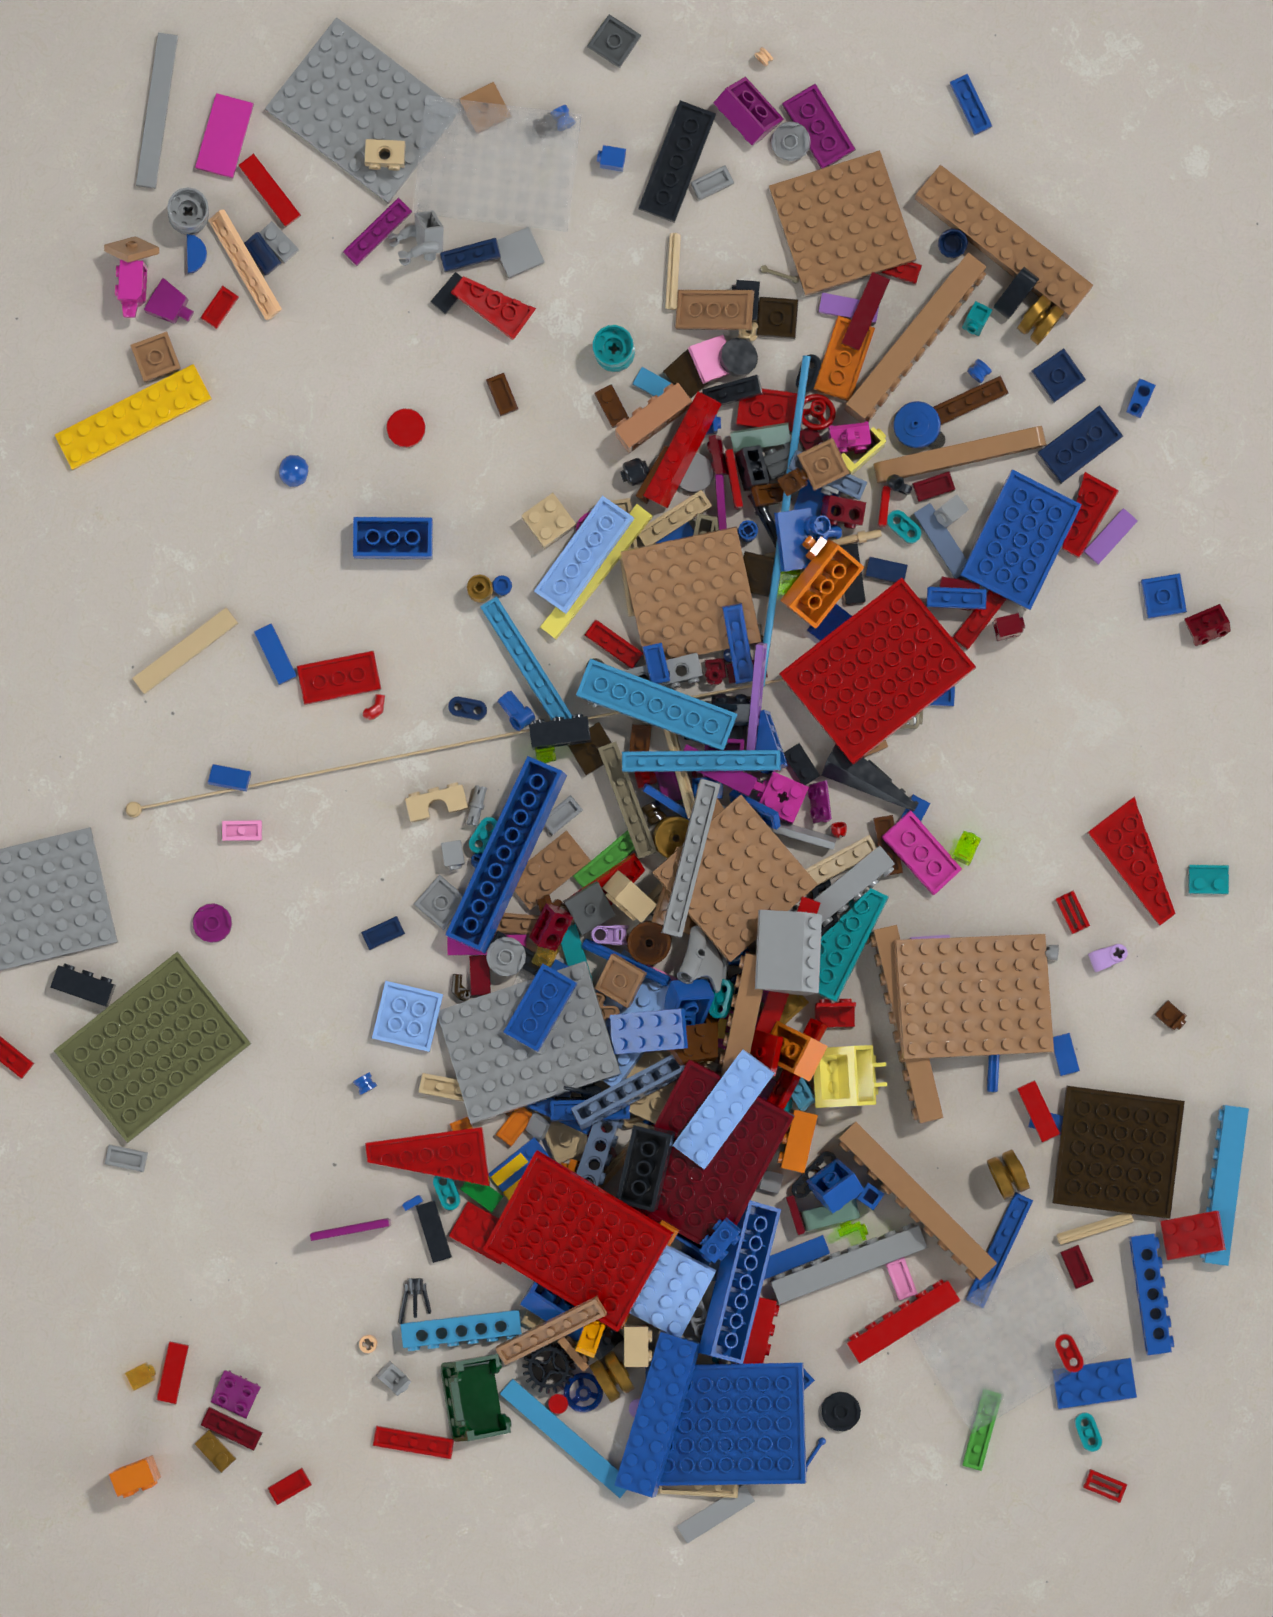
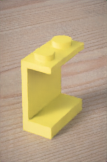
M874 427L870 429V437L877 445L855 464L845 453L842 454L843 460L850 472L849 474L853 475L885 447L886 435L879 428L877 430Z

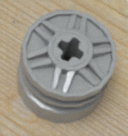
M187 187L179 189L172 194L167 206L168 218L172 227L179 233L186 235L196 234L203 230L209 217L208 202L203 193L197 189ZM185 211H192V216H185Z

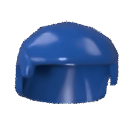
M289 455L280 464L279 476L282 482L289 487H298L305 483L309 466L306 460L299 455Z

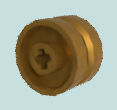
M1042 295L1023 316V320L1016 328L1021 333L1027 334L1035 327L1036 329L1031 334L1030 340L1037 345L1043 341L1065 312L1059 306H1054L1046 313V310L1051 305V300L1045 295Z
M670 816L661 820L655 826L652 834L657 852L669 858L675 852L676 846L681 847L685 841L689 820L678 816ZM676 834L679 836V840L674 842L672 838Z
M1012 1149L1002 1153L1005 1166H1003L998 1157L987 1160L991 1175L1004 1200L1014 1196V1189L1011 1183L1014 1184L1019 1192L1030 1189L1025 1170Z
M614 1351L605 1355L604 1360L608 1369L599 1360L589 1365L611 1403L620 1398L616 1385H619L626 1394L635 1389L627 1369L622 1361H619Z

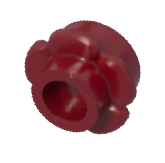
M712 666L710 669H707L705 672L707 683L710 685L721 684L722 678H724L723 670H720L718 666Z

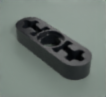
M829 1151L821 1153L805 1170V1173L792 1185L791 1190L794 1196L804 1198L811 1192L807 1184L804 1187L806 1192L804 1194L801 1192L797 1194L795 1186L797 1184L801 1186L805 1182L802 1180L804 1176L806 1180L810 1179L808 1173L811 1169L821 1170L815 1164L819 1162L821 1165L824 1162V1155L827 1157L831 1155L833 1157L831 1161L833 1162L836 1159L834 1153Z

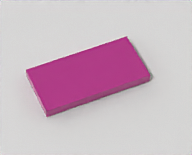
M216 93L195 166L196 169L234 178L254 103Z
M911 810L881 836L932 895L940 891L962 870Z

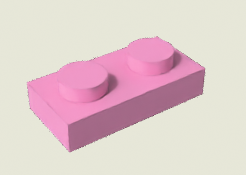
M262 820L222 821V841H262Z

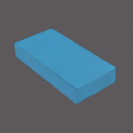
M642 367L632 385L652 396L657 395L659 397L664 393L663 390L671 383Z

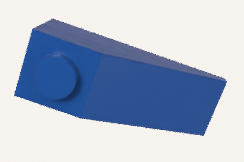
M765 709L761 710L755 750H780V769L788 767L771 713ZM761 771V773H764V774H766V775L773 772V771Z

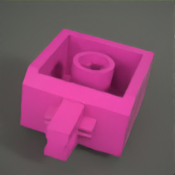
M120 260V265H116V277H118L119 285H115V296H117V300L122 304L123 317L136 318L138 306H142L146 302L147 266L144 261L140 260L129 263Z
M868 421L838 426L831 425L828 428V438L834 439L841 455L843 453L847 455V452L852 451L855 454L866 453V450L870 449L871 437Z
M774 771L769 781L764 780L763 783L756 781L753 790L758 791L757 796L761 798L759 803L777 811L779 819L790 824L794 823L809 789L808 786ZM785 793L788 801L779 802L780 798L777 796Z

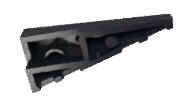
M835 744L825 763L821 776L911 811L916 810L919 803L910 799L905 794L906 791L904 789H899L893 784L892 779L870 759L867 761L862 757L855 764H852Z

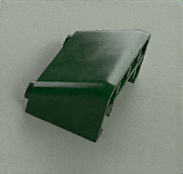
M498 1354L455 1360L441 1364V1377L451 1436L456 1442L472 1441L511 1433V1419L505 1413H501L495 1378V1374H498L502 1368V1362Z

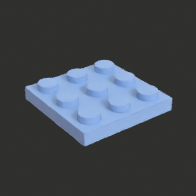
M385 981L372 1039L430 1052L443 994Z

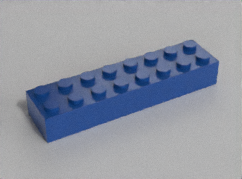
M750 1200L737 1225L742 1230L738 1234L741 1238L735 1246L729 1245L726 1249L729 1253L720 1262L698 1353L743 1364L781 1209Z
M660 1332L614 1486L651 1498L656 1497L699 1355V1342L667 1332Z

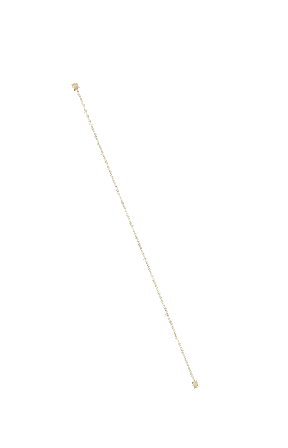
M780 678V679L765 681V684L780 682V681H784V680H783L782 678ZM752 684L695 695L691 697L700 698L752 687ZM615 711L588 717V720L620 713ZM525 729L248 785V788L530 731L529 729ZM225 789L141 806L137 802H130L126 806V813L130 817L136 818L141 814L142 809L235 791V789Z

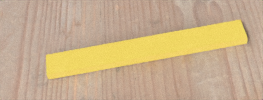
M638 504L629 513L635 519L567 614L555 607L540 626L556 640L622 557L621 551L627 550L652 519L653 516Z

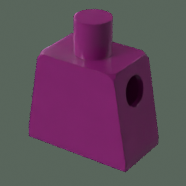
M164 278L161 279L144 308L147 314L173 324L177 322L179 317L189 322L194 314V311L186 307L189 301L188 298Z

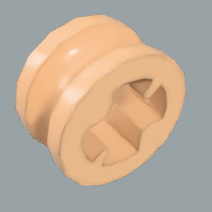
M761 47L759 49L760 52H756L754 55L764 66H768V62L773 61V57L767 50Z
M372 1335L363 1336L359 1341L361 1351L364 1353L373 1352L377 1347V1339ZM365 1339H369L370 1342L374 1343L371 1349L363 1346V1342H366Z

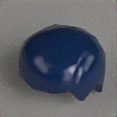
M951 228L945 230L938 240L939 251L947 258L961 256L968 246L965 234L959 229Z

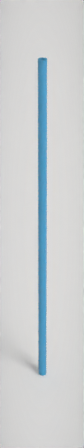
M805 355L802 358L786 474L792 471L788 467L795 451L798 450L810 365V356ZM785 492L783 494L781 512L789 511L791 495L786 496ZM778 541L776 544L763 643H767L764 686L781 572Z

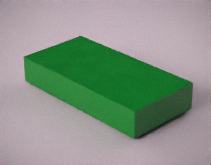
M465 1182L460 1188L461 1191L491 1212H493L504 1197L492 1187Z

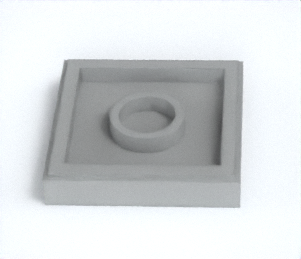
M529 226L497 240L501 254L500 259L508 278L544 263Z
M439 875L414 905L444 930L452 921L463 894Z

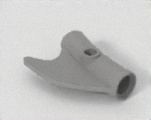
M694 926L690 930L688 948L677 977L686 984H691L700 977H708L712 982L714 991L718 993L722 983V960L711 940L699 926Z

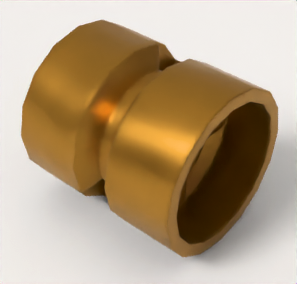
M474 575L467 583L468 595L473 601L482 603L491 598L493 593L492 583L485 575Z

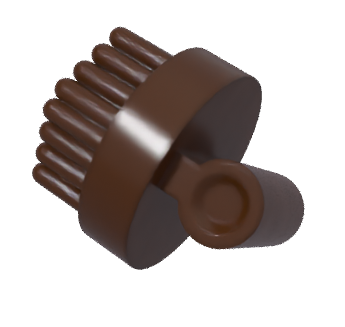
M549 894L543 895L544 898L536 900L540 914L546 903L559 907L562 905V901L559 899H555L552 902Z

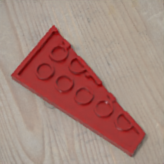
M1134 796L1087 833L1160 926L1176 913Z
M483 1127L365 1143L368 1163L490 1186Z

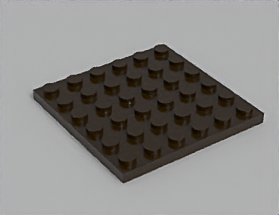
M1066 1086L1052 1203L1170 1219L1185 1101Z

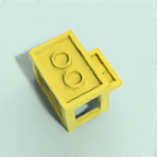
M873 1045L828 1047L814 1073L816 1108L876 1105L878 1087L887 1086V1082L876 1083L875 1067H885L886 1062H876V1055H873Z

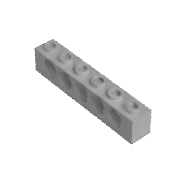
M693 653L666 660L670 681L660 683L659 685L669 686L671 689L681 686V682L688 681V684L699 682V678L703 677L698 654ZM647 665L624 670L638 677L646 676L650 681ZM680 666L685 667L687 674L680 677L676 674V669ZM587 701L588 705H593V707L601 706L593 702Z

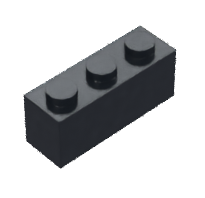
M583 714L572 715L571 719L555 717L549 722L539 719L534 720L533 724H529L533 750L591 742L588 717H584Z
M64 963L63 967L57 966L50 988L109 1007L116 987L115 984H112V979L101 976L100 979L94 978V973L82 970V973L74 971L75 967Z

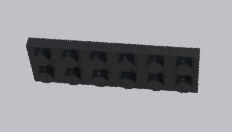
M681 100L679 101L639 205V210L675 223L715 120L716 113Z

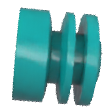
M607 325L601 328L593 339L595 358L604 370L620 372L632 364L635 357V346L630 333L624 327ZM617 347L618 351L612 354L611 350Z

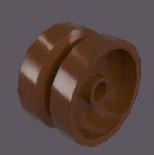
M646 920L642 923L640 922L632 929L628 937V949L630 955L637 962L644 965H654L667 957L671 949L672 938L671 935L661 933L663 925L652 922V920ZM648 939L653 941L651 947L646 945Z

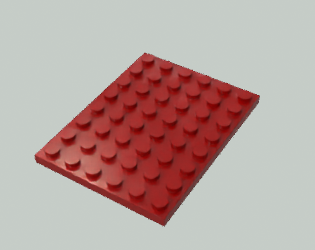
M901 578L786 667L779 675L848 760L855 764L975 670L976 666L904 579Z
M537 1150L483 1250L574 1306H578L597 1296L607 1312L606 1316L598 1320L619 1332L674 1232Z

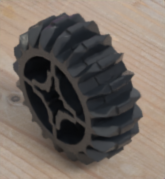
M556 1342L555 1347L550 1343L548 1346H543L535 1352L529 1353L532 1355L531 1357L524 1356V1360L529 1361L528 1364H522L523 1368H528V1371L523 1372V1375H530L526 1382L529 1383L533 1380L534 1383L531 1388L534 1389L536 1385H539L538 1392L540 1393L543 1387L546 1388V1394L550 1393V1388H553V1392L557 1393V1386L564 1390L565 1387L562 1383L565 1382L568 1385L571 1383L566 1379L567 1376L574 1378V1374L569 1373V1370L576 1369L575 1366H570L569 1364L574 1361L572 1358L568 1360V1353L565 1354L563 1352V1347L561 1349L558 1348V1342ZM543 1351H552L550 1357L545 1361L535 1359ZM557 1353L564 1359L566 1370L555 1364ZM553 1357L552 1366H555L557 1370H550L545 1377L546 1368H543L541 1364H548ZM532 1364L542 1369L543 1376L541 1381L534 1375ZM553 1373L563 1375L557 1382L546 1383L549 1375Z

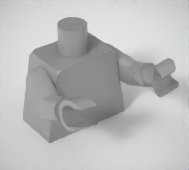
M434 210L414 213L415 225L404 228L397 235L395 233L388 235L389 239L396 238L394 242L390 243L392 247L397 246L402 239L416 237L417 246L409 252H398L399 257L402 258L399 259L402 265H408L412 257L416 258L424 254V259L427 261L435 260L436 253L443 251L444 228Z

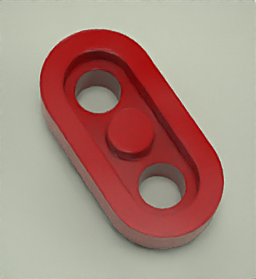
M1068 1334L1059 1335L1055 1340V1347L1065 1368L1070 1372L1080 1371L1084 1365V1360L1073 1337ZM1067 1340L1069 1343L1068 1347L1063 1348L1061 1342ZM1072 1358H1075L1077 1360V1364L1075 1366L1070 1365V1360Z

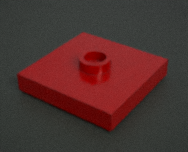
M755 1030L750 1055L775 1072L773 1075L775 1076L783 1037Z

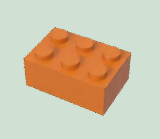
M777 1021L771 1034L783 1037L778 1066L810 1082L828 1046Z
M793 1110L791 1114L795 1115L788 1133L786 1132L782 1140V1144H785L783 1152H779L777 1163H780V1168L805 1173L818 1115Z
M153 1455L115 1469L109 1474L117 1497L122 1495L123 1498L134 1495L139 1491V1488L144 1491L154 1487L158 1483L157 1480L161 1478Z

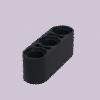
M1023 267L993 308L1009 319L1039 281V278Z

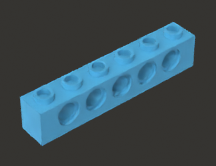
M519 1310L400 1324L403 1348H408V1351L420 1350L419 1346L427 1345L428 1349L439 1348V1344L447 1343V1347L457 1346L459 1341L475 1344L479 1343V1339L485 1338L487 1342L498 1341V1337L506 1336V1340L522 1334ZM497 1321H504L507 1328L505 1331L500 1332L496 1329L495 1324ZM478 1323H484L487 1326V1331L484 1334H479L476 1331ZM459 1325L467 1328L465 1336H459L456 1333V1328ZM441 1327L445 1328L448 1333L447 1337L443 1339L439 1338L436 1334L437 1329ZM419 1330L427 1332L428 1338L425 1341H420L417 1338Z

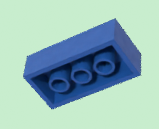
M353 517L354 559L433 560V519L431 517Z

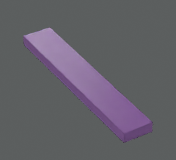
M760 642L756 644L746 750L756 749L760 711L762 708L767 643Z

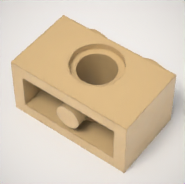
M366 139L365 166H369V169L372 170L388 167L389 170L399 171L400 168H405V141ZM382 152H389L390 157L383 160L380 158Z

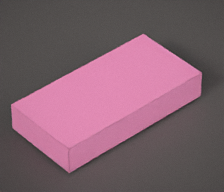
M904 1257L885 1264L899 1301L918 1294Z

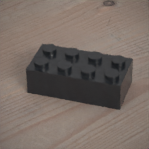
M639 1122L633 1125L616 1198L629 1206L651 1212L658 1209L676 1132Z

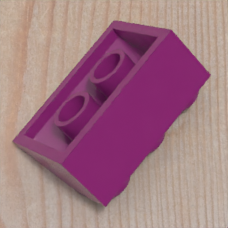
M746 76L725 88L713 102L718 110L731 122L732 126L751 145L761 141L784 120Z

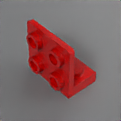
M820 999L819 1003H815V1020L828 1027H855L856 1002H852V999H839V1003H832L830 999Z

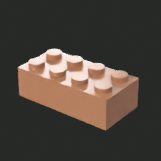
M671 383L663 390L664 393L659 397L655 395L648 400L646 407L637 408L632 412L631 418L628 420L624 418L616 424L615 436L628 453H631L689 409L692 400L679 383L675 385Z

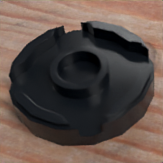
M743 338L730 339L722 346L719 353L721 366L732 376H746L755 369L758 363L756 348L751 342Z
M839 1391L832 1393L825 1399L822 1404L821 1414L823 1421L828 1427L835 1431L843 1432L852 1429L860 1419L861 1408L853 1395Z

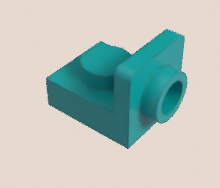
M975 301L962 328L971 334L980 336L993 309Z

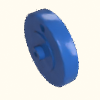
M914 401L905 404L898 410L894 418L893 428L896 437L903 445L913 449H921L931 445L937 439L941 429V421L938 413L931 405L921 401Z

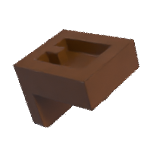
M798 467L777 479L786 496L791 495L808 484L806 473Z
M1169 1000L1155 1013V1016L1172 1031L1176 1028L1180 1030L1187 1022L1184 1020L1187 1015L1182 1013Z

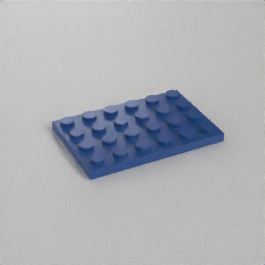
M1012 469L960 576L1031 610L1082 504Z

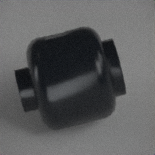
M640 458L624 462L622 465L623 470L620 471L623 482L627 481L630 486L643 483L649 473L646 461H642Z

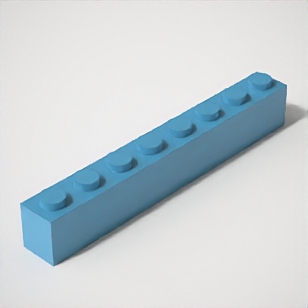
M1223 1105V1108L1219 1109L1218 1120L1221 1123L1215 1135V1140H1218V1146L1213 1151V1160H1216L1215 1168H1211L1210 1179H1213V1185L1208 1190V1199L1211 1200L1210 1207H1206V1212L1219 1211L1226 1250L1200 1255L1204 1263L1229 1266L1249 1108Z

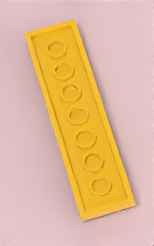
M192 364L56 433L55 437L71 469L74 470L212 400L195 365Z

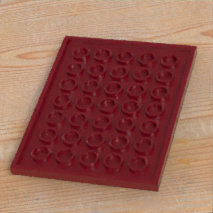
M689 1059L654 1126L676 1132L675 1142L723 1076ZM758 1096L705 1169L672 1146L658 1209L651 1212L636 1207L632 1208L659 1223L662 1220L679 1229V1234L701 1245L700 1243L706 1235L711 1237L715 1232L712 1228L719 1219L724 1221L727 1217L737 1226L795 1115Z

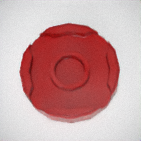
M403 408L395 411L387 422L388 436L397 446L404 448L413 447L421 442L425 435L426 425L423 417L412 409Z

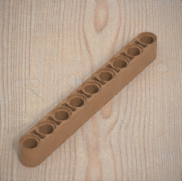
M1036 426L876 462L873 464L877 483H885L887 478L893 474L907 478L1044 447L1047 444L1043 427Z

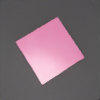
M724 335L688 348L703 384L730 375L720 363L719 353L722 346L726 343Z

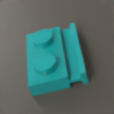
M1189 865L1188 894H1229V865Z

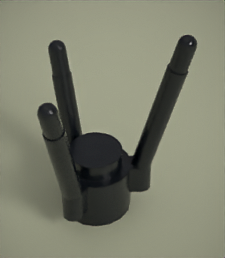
M594 1084L582 1087V1089L564 1086V1090L581 1093L582 1097H555V1101L587 1100L601 1093V1087Z
M423 1278L407 1279V1284H404L405 1291L399 1314V1324L402 1323L408 1293L413 1295L414 1318H417V1295H420L421 1291L423 1292L427 1312L429 1314L432 1312L426 1283H423Z

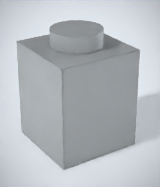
M955 495L937 509L934 514L937 521L947 528L969 509L960 497Z
M461 840L441 843L445 867H450V870L461 869V865L465 864Z

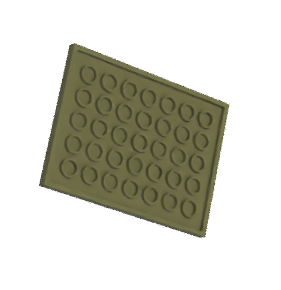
M177 951L57 1047L54 1052L124 1140L129 1143L251 1045V1042Z

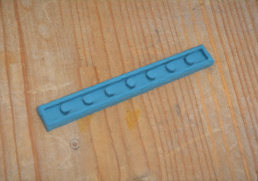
M496 596L481 605L480 608L551 720L555 717L571 719L572 714L498 597Z
M780 750L622 752V772L781 770Z
M512 1379L502 1390L500 1395L616 1496L621 1498L627 1491L626 1489L614 1486L619 1470L518 1382Z

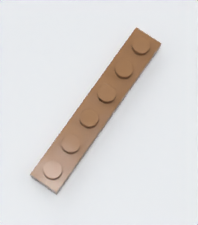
M596 1296L496 1346L495 1350L504 1364L507 1365L606 1316L607 1312Z

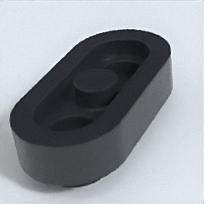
M813 354L807 355L810 356V362H813L815 367L809 368L807 379L809 385L806 387V393L814 389L821 368V360ZM801 366L795 383L797 390L799 387Z

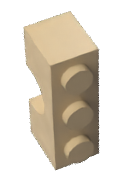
M458 782L448 784L446 789L439 790V787L428 789V793L420 795V792L408 794L409 798H405L411 823L429 819V807L436 800L445 802L449 813L469 809L463 785H458Z

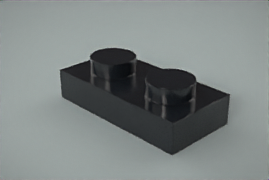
M800 743L783 752L801 784L807 785L820 777V774Z
M606 1327L601 1336L595 1357L598 1360L602 1359L624 1339L623 1336L612 1328Z

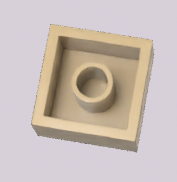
M551 493L521 515L523 521L544 550L576 528V523L554 493Z
M617 871L602 887L607 892L605 896L633 921L638 919L642 923L657 906L620 871Z
M624 1325V1367H648V1363H651L652 1349H648V1342H652V1330H648V1325Z

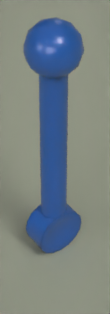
M819 1438L818 1445L806 1461V1472L808 1470L807 1467L820 1447L826 1444L825 1438Z

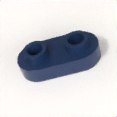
M457 696L452 698L448 704L450 713L456 717L482 720L487 714V707L480 700ZM457 703L462 705L461 710H455L454 707ZM476 707L481 708L480 714L474 713Z

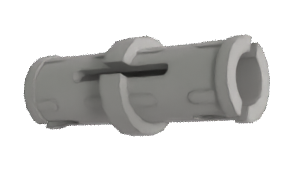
M475 785L472 802L469 803L470 811L466 824L478 827L481 811L485 807L483 802L487 790L486 787Z

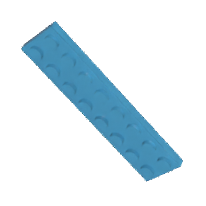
M593 659L589 660L576 696L720 751H724L737 718V714Z

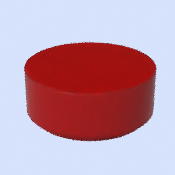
M554 1394L549 1399V1409L555 1414L565 1412L568 1408L567 1398L563 1394Z

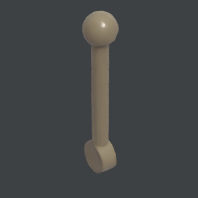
M762 265L760 268L762 273L768 272L792 280L793 283L799 282L798 276L792 277L768 269L766 265Z

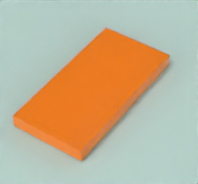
M838 316L813 390L849 401L853 396L875 328L870 326L860 351L841 344L851 320Z

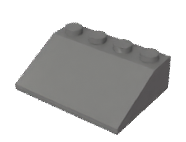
M758 910L755 989L804 996L819 993L821 914Z

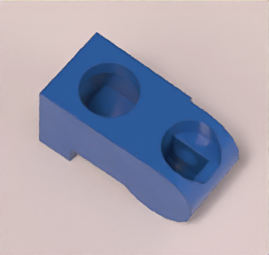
M1139 378L1126 413L1141 418L1156 385Z

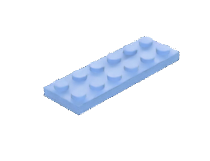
M602 495L534 592L567 614L635 518Z
M742 1049L672 1146L705 1169L775 1072Z

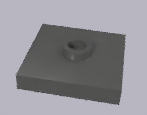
M609 14L588 44V48L618 68H621L641 38V34Z
M597 881L563 901L568 912L573 916V921L581 935L615 916L609 901Z

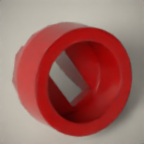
M845 822L831 824V832L834 837L839 838L840 835L842 837L846 835L847 825Z

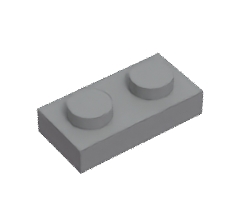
M272 221L259 232L272 251L284 263L299 251L293 242Z

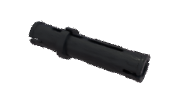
M751 493L747 497L756 510L754 513L756 516H759L776 548V525L769 512L770 508L768 505L756 507L753 494Z

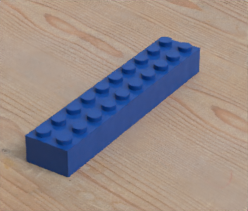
M527 756L445 934L447 937L486 954L566 780L567 775L562 770Z

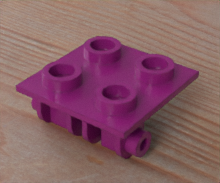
M827 780L809 784L808 798L811 803L810 816L813 819V824L830 822L832 816Z
M224 1370L211 1402L247 1419L261 1386H258V1383L255 1384L248 1381L247 1378H242L241 1375L239 1377L231 1373L230 1370Z

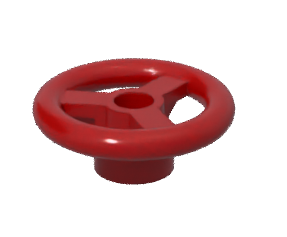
M820 394L806 396L804 406L807 402L814 401L809 409H803L801 423L812 430L828 428L836 416V410L832 401ZM826 405L830 410V416L827 421L823 416ZM804 415H812V417L818 419L820 424L810 423Z

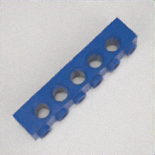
M1154 1233L1129 1236L1146 1355L1172 1352L1171 1347H1174L1173 1335L1169 1336L1168 1329L1171 1327L1170 1316L1166 1315L1165 1309L1168 1308L1167 1296L1163 1295V1288H1166L1164 1276L1160 1275V1268H1163L1161 1256L1158 1257L1157 1249H1160L1159 1239L1155 1237ZM1144 1249L1151 1251V1257L1148 1260H1144L1141 1256ZM1151 1268L1154 1271V1277L1147 1280L1144 1273L1147 1269ZM1151 1288L1157 1291L1155 1299H1149L1147 1296V1292ZM1153 1308H1158L1160 1311V1316L1157 1319H1152L1150 1316ZM1156 1328L1163 1330V1335L1159 1339L1153 1336V1331Z

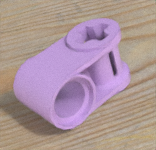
M629 925L597 926L591 932V939L598 944L628 945L627 929ZM599 929L603 930L606 935L604 940L601 941L597 940L594 935L595 931Z
M1114 944L1088 953L1094 971L1097 972L1122 962L1126 959L1128 952L1125 946ZM1115 948L1123 950L1121 958L1113 955L1116 952Z

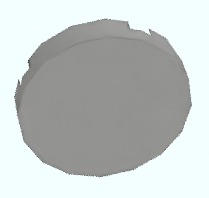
M796 122L782 123L772 134L771 140L772 148L777 156L787 161L799 160L805 156L811 142L806 128Z
M696 454L679 486L683 490L694 493L707 488L713 479L711 462L705 456Z
M502 937L490 945L487 950L486 959L493 972L500 976H511L517 974L523 968L526 961V953L519 941L511 937Z

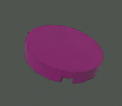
M215 903L200 907L193 918V929L196 935L203 941L210 943L225 939L232 928V917L228 910Z

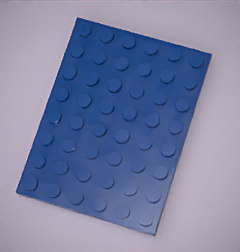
M803 1363L695 1365L659 1486L806 1484ZM650 1366L645 1367V1376H646V1378H647V1375H648V1371H649Z

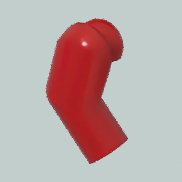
M375 694V704L370 708L364 709V718L373 720L383 713L385 695Z

